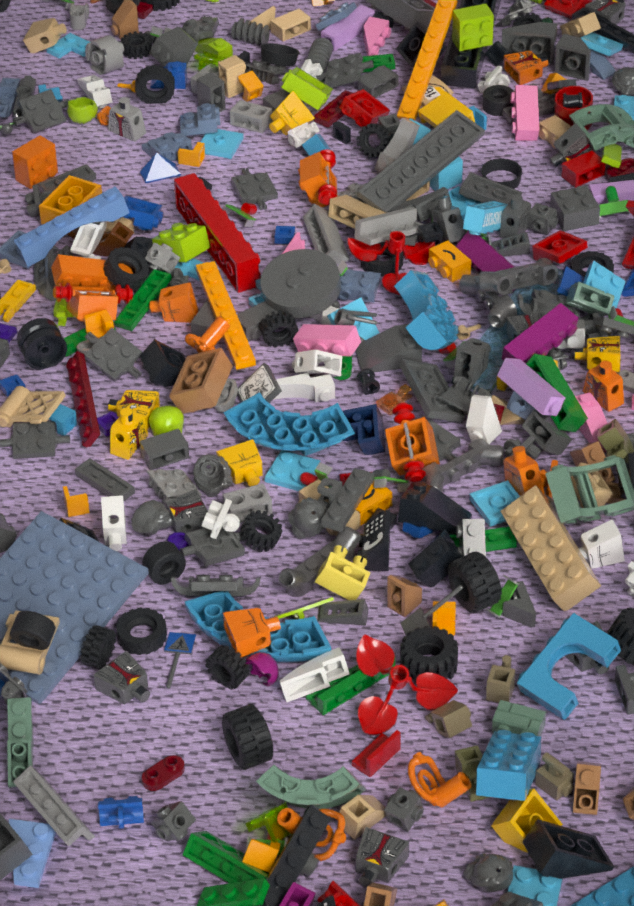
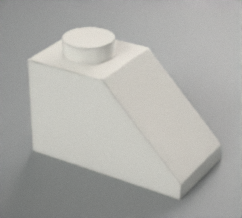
M473 395L471 398L466 423L471 442L483 439L490 444L502 432L491 396Z

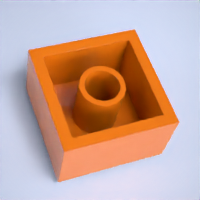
M41 135L12 151L15 179L29 189H32L33 185L54 177L58 173L55 144Z

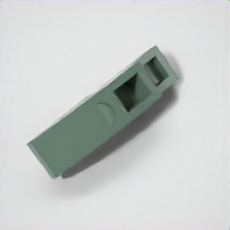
M31 697L7 699L8 788L17 787L13 781L30 765L33 767L34 737Z

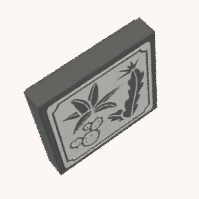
M263 363L238 387L237 394L241 402L260 392L263 398L270 403L282 392L269 365Z

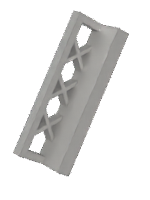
M408 207L356 220L355 239L368 245L385 242V240L389 241L390 233L393 231H400L405 236L417 234L418 226L423 224L416 221L417 208Z
M31 765L13 781L68 846L81 835L89 841L95 838V835L48 781Z

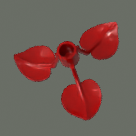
M400 231L391 232L389 241L385 240L383 247L380 243L368 245L349 237L347 241L350 252L361 261L376 260L377 254L382 255L387 247L391 254L396 255L395 274H386L382 279V285L387 291L400 295L394 285L407 274H399V254L403 251L404 258L409 259L411 263L425 265L429 263V249L435 246V242H419L415 246L405 245V235Z
M366 634L362 636L356 652L358 668L370 677L377 675L379 672L383 675L389 674L388 683L391 686L384 702L379 697L371 696L365 698L360 703L358 719L365 734H382L394 726L397 721L398 711L394 706L389 705L388 702L393 691L404 688L406 683L410 685L413 691H418L416 694L417 702L428 710H436L447 704L457 694L458 689L448 679L430 672L420 674L416 679L415 686L405 666L396 665L392 667L395 655L388 644Z

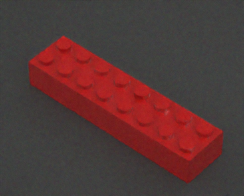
M195 173L175 178L176 209L187 224L196 223L198 226L206 227L210 248L207 251L235 290L240 293L256 288V280L261 279L259 271L260 257L258 253L252 250L251 244L246 242L242 232L237 230L233 220H230L226 211L221 209L218 200L212 197L211 191L206 189L202 179H199Z

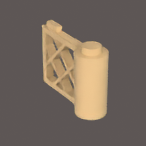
M17 386L0 407V426L11 427L14 422H30V424L47 422L66 397L64 391H29L23 386Z
M15 611L14 614L9 615L6 622L8 629L0 645V663L9 670L40 675L45 666V657L49 647L45 650H38L21 646L18 643H9L12 639L10 636L11 628L17 614L21 612ZM46 616L55 624V635L60 620L58 617Z

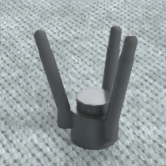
M342 308L336 313L335 324L354 325L355 321L376 325L377 321L357 316L376 317L377 313L351 311ZM360 337L361 342L366 341L362 337Z

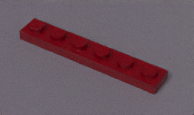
M77 351L73 357L69 358L66 367L82 446L91 447L99 437L100 430L84 353Z

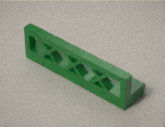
M358 665L349 669V675L329 682L330 687L308 694L306 700L324 716L389 674L383 675L379 672L377 675L370 677L361 672Z
M208 831L191 833L182 854L228 883L266 879L269 875V872L242 862L245 853Z

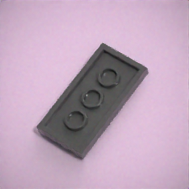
M402 359L399 366L425 415L430 419L462 423L465 418L463 411L455 406L448 405L445 400L440 398L449 389V386L436 364Z

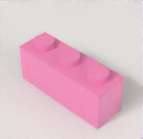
M516 85L514 92H511L510 102L514 104V107L511 108V118H514L512 133H515V141L537 140L539 135L537 86Z
M303 324L293 338L298 352L320 350L340 356H352L361 343L357 328L354 325Z

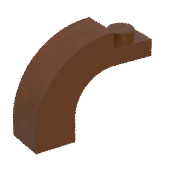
M118 221L111 231L104 232L92 254L108 257L115 248H124L134 232ZM80 227L67 233V235L75 240Z

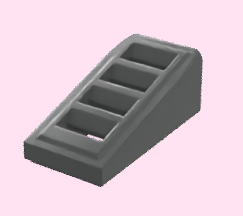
M527 232L491 242L492 247L502 256L530 254V241Z
M365 599L328 602L321 605L319 622L366 626L369 609ZM329 610H332V615H328Z

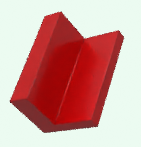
M396 730L390 737L383 733L380 734L352 760V766L368 777H372L401 749V732Z

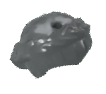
M623 67L618 69L611 80L615 90H618L621 95L634 96V68Z
M207 454L198 458L193 469L194 482L208 497L217 496L221 490L228 489L233 484L231 469L228 466V462L222 456Z
M308 497L297 503L294 509L288 513V521L292 525V532L297 539L314 537L325 528L321 526V519L328 509L322 502Z
M156 500L144 502L135 510L131 518L133 530L143 535L145 533L147 535L156 534L161 529V526L169 521V510L166 509L163 503Z
M482 853L466 866L463 875L472 884L478 886L482 892L501 891L508 888L513 880L512 862L502 855Z

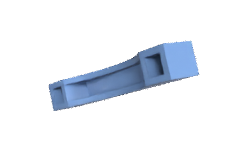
M115 186L13 241L20 257L29 267L44 259L56 242L72 230L93 222H114L129 214V210L123 195Z

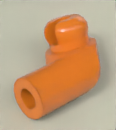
M105 106L96 116L101 125H109L108 116L111 109L109 106Z

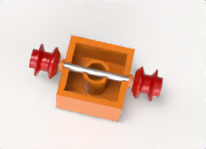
M324 149L301 159L300 168L298 169L300 188L306 191L311 204L314 203L322 208L330 205L331 198L338 197L337 178L331 170L336 164V155L332 150Z
M58 282L57 286L53 288V297L56 298L57 302L65 298L67 310L78 321L84 322L85 315L106 309L112 320H116L117 304H120L121 300L128 304L133 298V290L130 289L128 284L124 288L117 284L114 290L111 291L107 287L71 286L69 282L62 286Z
M403 402L397 404L392 410V413L396 415L394 422L400 425L385 429L392 467L399 476L405 475L406 480L416 482L421 481L426 476V472L422 470L433 462L439 465L440 462L433 427L425 417L414 420L415 415L411 413L413 406Z

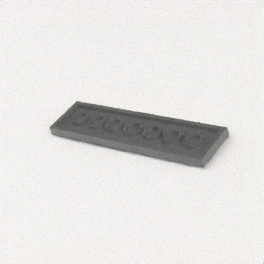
M456 110L358 190L357 196L370 206L383 212L394 211L483 137L485 130Z

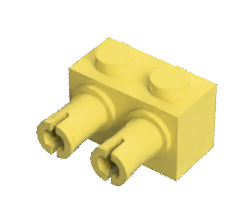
M337 545L321 565L315 583L347 600H356L364 590L371 573L364 569L367 560L363 558L362 562H360L362 556H355L352 563L345 559L348 553L347 549L344 547L341 552L342 546Z

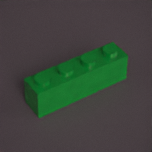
M534 354L526 365L565 397L558 415L551 416L558 430L576 432L587 421V415L553 358Z

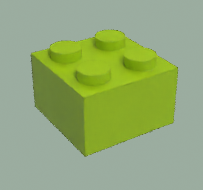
M487 4L453 10L452 41L459 51L493 45L494 14Z
M175 223L171 225L170 229L159 232V235L152 239L153 243L160 246L164 243L173 248L172 252L180 257L178 262L186 263L210 248L206 227L198 226L196 223L188 225Z

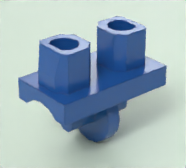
M128 796L127 799L123 800L104 798L103 801H98L100 826L119 825V829H123L124 824L144 823L142 798H138V796Z

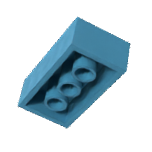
M508 730L494 731L477 767L476 795L525 801L535 778L536 770L540 765L542 736H535V734L529 732L514 734Z

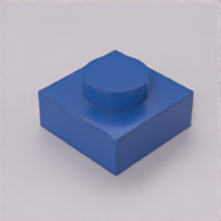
M276 226L275 244H289L295 236V226Z
M18 374L0 380V389L7 398L17 386L26 388Z
M403 523L402 531L411 534L414 538H423L433 533V529Z

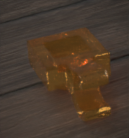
M404 384L396 394L391 391L377 400L376 404L381 410L391 416L393 415L392 410L397 404L405 403V401L412 398V395L408 393L412 389L407 384Z

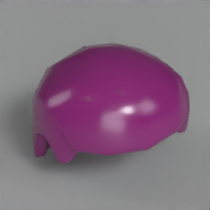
M258 652L246 659L245 664H252L251 674L258 675L259 678L267 677V683L262 682L265 686H271L277 681L279 668L277 662L270 654Z

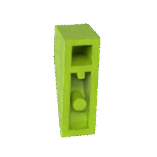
M223 38L200 39L195 49L205 59L217 64L218 61L221 62V60L230 58V56L233 57L232 45Z

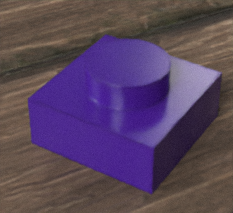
M0 323V339L8 340L9 343L16 335L17 328Z
M113 411L97 418L99 429L106 437L110 435L111 426L119 418Z

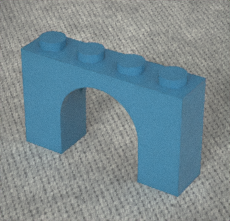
M573 613L563 621L556 635L549 638L546 647L534 657L530 667L520 674L517 681L520 692L565 720L579 703L575 693L552 678L554 665L565 655L581 653L608 668L621 651L618 640Z

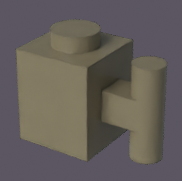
M509 655L502 657L501 666L492 665L486 687V700L499 703L500 700L507 702L511 700L515 685V669H511V657Z
M455 700L425 716V719L430 724L434 722L436 731L447 738H451L472 727L469 708Z
M546 752L542 756V761L545 764L536 770L535 785L557 801L562 796L567 797L574 788V773Z

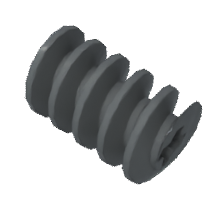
M240 18L232 26L231 37L234 39L244 40V42L249 41L251 44L256 43L258 46L269 41L270 32L268 25H265L263 28L262 23L257 25L255 21L251 23L250 20L244 21V18Z
M326 38L314 40L307 59H311L312 64L320 63L323 70L322 74L326 71L333 51L332 43Z

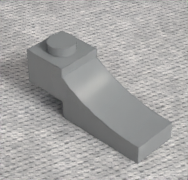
M402 118L392 140L385 150L380 152L374 169L379 172L383 171L413 146L420 125L407 118Z

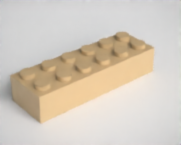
M536 485L501 510L502 515L551 598L563 611L571 609L601 587V584L563 523H560L559 516L552 504Z

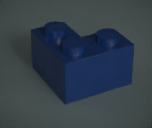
M377 404L343 410L344 415L355 434L343 439V441L358 440L364 455L384 453L383 416Z

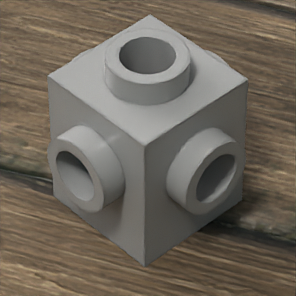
M153 243L145 259L150 263L149 267L153 270H163L171 274L180 257L172 252L173 248L164 243L161 246Z

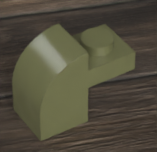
M616 419L598 429L597 438L607 450L606 457L616 455V457L624 459L627 454L634 452L627 433Z
M478 745L454 750L457 774L459 772L466 774L472 785L463 794H467L471 802L490 798L476 795L477 767L483 756Z

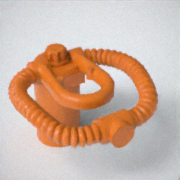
M217 317L202 337L187 334L185 342L196 349L198 353L214 350V346L230 328V325L223 318Z
M418 752L409 761L407 770L411 785L424 800L429 801L434 806L443 808L471 788V781L463 772H459L448 781H444L433 758ZM427 763L430 766L433 774H435V778L429 771L422 769L418 772L417 775L419 781L418 784L415 775V766ZM423 775L430 781L432 790L429 789V786L424 781Z
M284 808L279 812L277 821L279 825L292 834L302 817L293 809ZM319 809L326 816L335 818L338 822L335 832H333L330 825H327V838L322 842L318 841L316 847H325L332 842L331 847L326 852L316 854L315 857L320 861L332 857L337 847L346 841L344 816L331 809Z

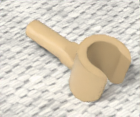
M7 259L0 261V274L11 272L10 263Z
M477 324L467 328L464 325H460L458 327L460 332L457 334L460 340L468 339L470 333L480 329L481 325Z

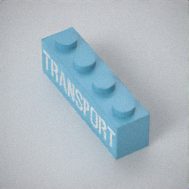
M489 201L468 205L463 229L469 230V233L473 235L487 234V232H493L494 230L500 231L502 212L508 204Z

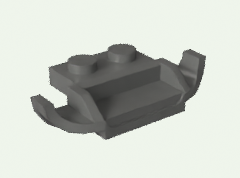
M68 245L60 251L58 247L53 246L44 259L34 264V284L38 291L50 301L56 300L53 297V288L57 286L54 282L51 266L58 254L73 256Z
M534 289L531 294L532 301L530 304L523 302L521 294H518L517 297L518 305L525 314L544 312L546 315L558 304L562 303L578 317V320H592V314L590 313L584 317H579L577 309L565 304L567 299L565 295L558 296L546 290L539 291Z
M202 574L197 575V578L189 576V584H182L177 580L176 576L171 577L175 590L187 596H205L219 591H229L231 596H246L256 591L261 577H256L254 583L244 584L242 576L233 578V575H219V578H210V575Z

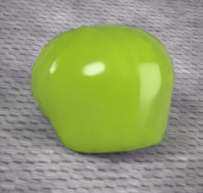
M79 97L68 101L67 114L75 123L85 124L97 115L98 107L92 99Z
M168 405L154 409L148 420L153 435L157 436L178 428L182 433L184 424L182 411L177 407Z

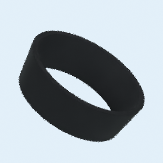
M275 43L261 45V59L263 61L280 66H293L296 64L299 55L297 49Z
M498 158L490 160L482 166L481 173L484 178H487L486 175L490 172L505 170L512 172L517 178L497 183L513 189L520 184L522 167L513 160Z

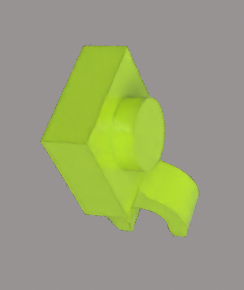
M61 299L60 302L56 300L53 310L54 317L59 318L58 326H66L67 318L74 316L67 310L65 299Z

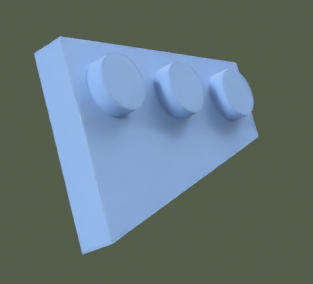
M9 819L10 826L33 854L13 870L14 885L39 888L56 832L47 823Z

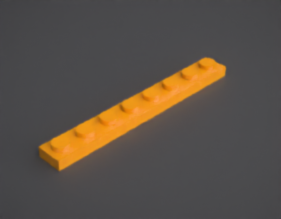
M438 0L397 113L399 119L411 118L416 120L418 110L421 107L453 17V10H455L458 3L457 0Z
M215 261L197 264L196 272L215 319L221 317L230 325V328L223 335V339L236 370L256 366V359Z

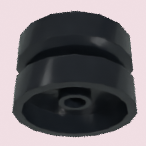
M37 318L23 325L17 334L18 348L23 354L26 363L33 369L43 370L54 367L61 363L66 356L68 349L66 341L61 335L58 326L50 319Z

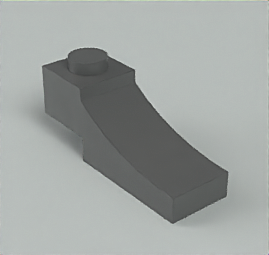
M442 187L427 195L405 201L394 211L408 207L417 208V220L423 222L432 217L433 209L439 208L438 198L449 196L448 189Z

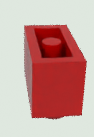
M589 151L562 163L561 177L576 188L604 176L606 164L601 161V157L595 152Z

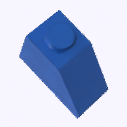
M178 61L167 63L163 68H167L168 71L172 72V76L175 79V89H186L188 80L187 63ZM151 81L150 88L163 89L164 84L162 81Z

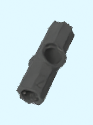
M25 75L16 89L17 97L13 113L14 115L17 114L18 117L22 116V111L18 105L19 100L33 96L37 83L36 79L32 78V76Z

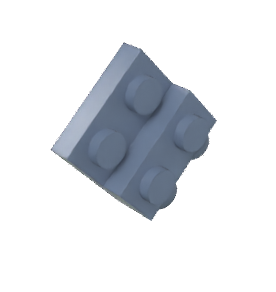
M205 103L197 106V113L187 112L184 115H180L181 133L185 136L218 132L217 125H221L219 107H215V104Z
M166 133L159 138L151 139L147 143L142 144V150L151 158L157 152L170 161L178 159V150L180 148L192 150L191 139L182 133Z
M346 270L343 276H340L341 291L337 299L357 300L362 298L363 302H375L381 273Z

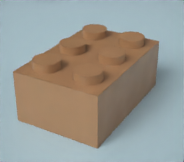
M222 348L187 356L169 395L175 406L183 414L193 413L206 408L210 409L216 406L233 367Z

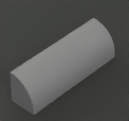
M314 204L303 216L315 250L330 256L337 265L342 260L347 262L350 258L334 219L328 217L329 211Z

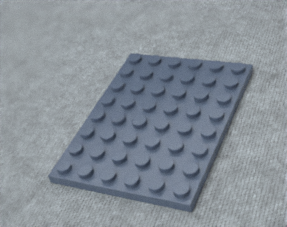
M43 511L35 517L0 558V645L8 629L6 627L7 619L15 611H33L46 616L58 617L60 620L45 657V666L42 674L38 675L7 669V673L12 679L16 676L24 683V688L28 691L26 693L27 697H31L32 701L39 705L83 654L81 653V649L84 647L82 644L83 641H86L85 636L89 634L90 628L92 629L94 625L105 627L149 574L148 568ZM11 639L9 642L16 644V642L13 639Z

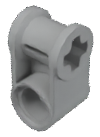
M71 3V28L82 30L86 27L87 19L89 18V4L75 5Z

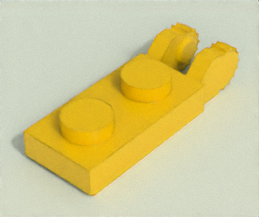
M17 280L0 299V316L4 309L6 310L3 321L9 322L14 314L36 291L35 284Z

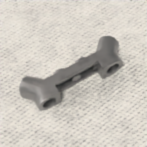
M541 258L536 263L496 272L482 271L479 275V289L482 292H496L506 295L512 293L514 289L536 284L542 286L550 285L556 281L558 269L552 265L549 259Z
M480 274L463 275L459 283L462 293L477 295L479 300L485 303L486 308L490 310L488 314L490 325L495 328H501L505 325L507 317L517 316L515 304L508 294L499 297L496 292H482L479 289Z
M477 439L468 444V452L442 466L433 462L422 470L426 472V476L421 481L443 492V486L450 482L458 481L461 476L467 473H473L482 465L501 466L503 464L504 448L500 445H490L483 439Z
M345 526L343 531L339 532L332 542L296 568L283 569L279 574V584L292 597H301L313 589L312 584L315 583L321 565L330 552H333L335 546H342L341 552L344 547L347 549L346 560L351 561L354 558V549L361 539L360 533Z

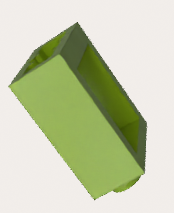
M298 67L293 70L290 69L282 79L283 85L281 88L289 93L294 91L299 99L317 110L324 106L333 91L331 87Z

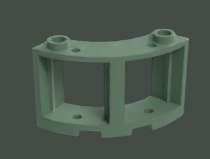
M597 104L582 108L569 115L573 124L576 123L585 132L595 151L607 145L616 144V142H624L634 149V120L622 108L610 104ZM596 122L610 124L591 133L584 127Z
M612 455L604 458L603 462L591 465L568 467L561 464L552 467V471L545 473L560 523L575 524L577 523L576 519L585 523L600 520V515L603 514L613 517L633 511L634 489L624 459ZM617 466L627 499L598 507L588 473ZM570 476H574L583 508L579 506Z
M273 765L256 781L270 794L287 803L307 808L310 805L316 809L333 808L349 802L367 790L351 771L344 766L327 777L316 780H302L289 776L284 770Z

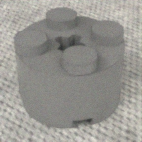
M107 35L87 43L85 49L87 61H91L92 66L90 67L97 74L102 75L124 67V46L113 36Z

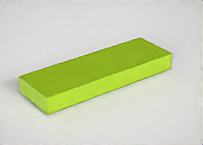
M611 144L602 147L601 161L612 167L619 168L622 146Z

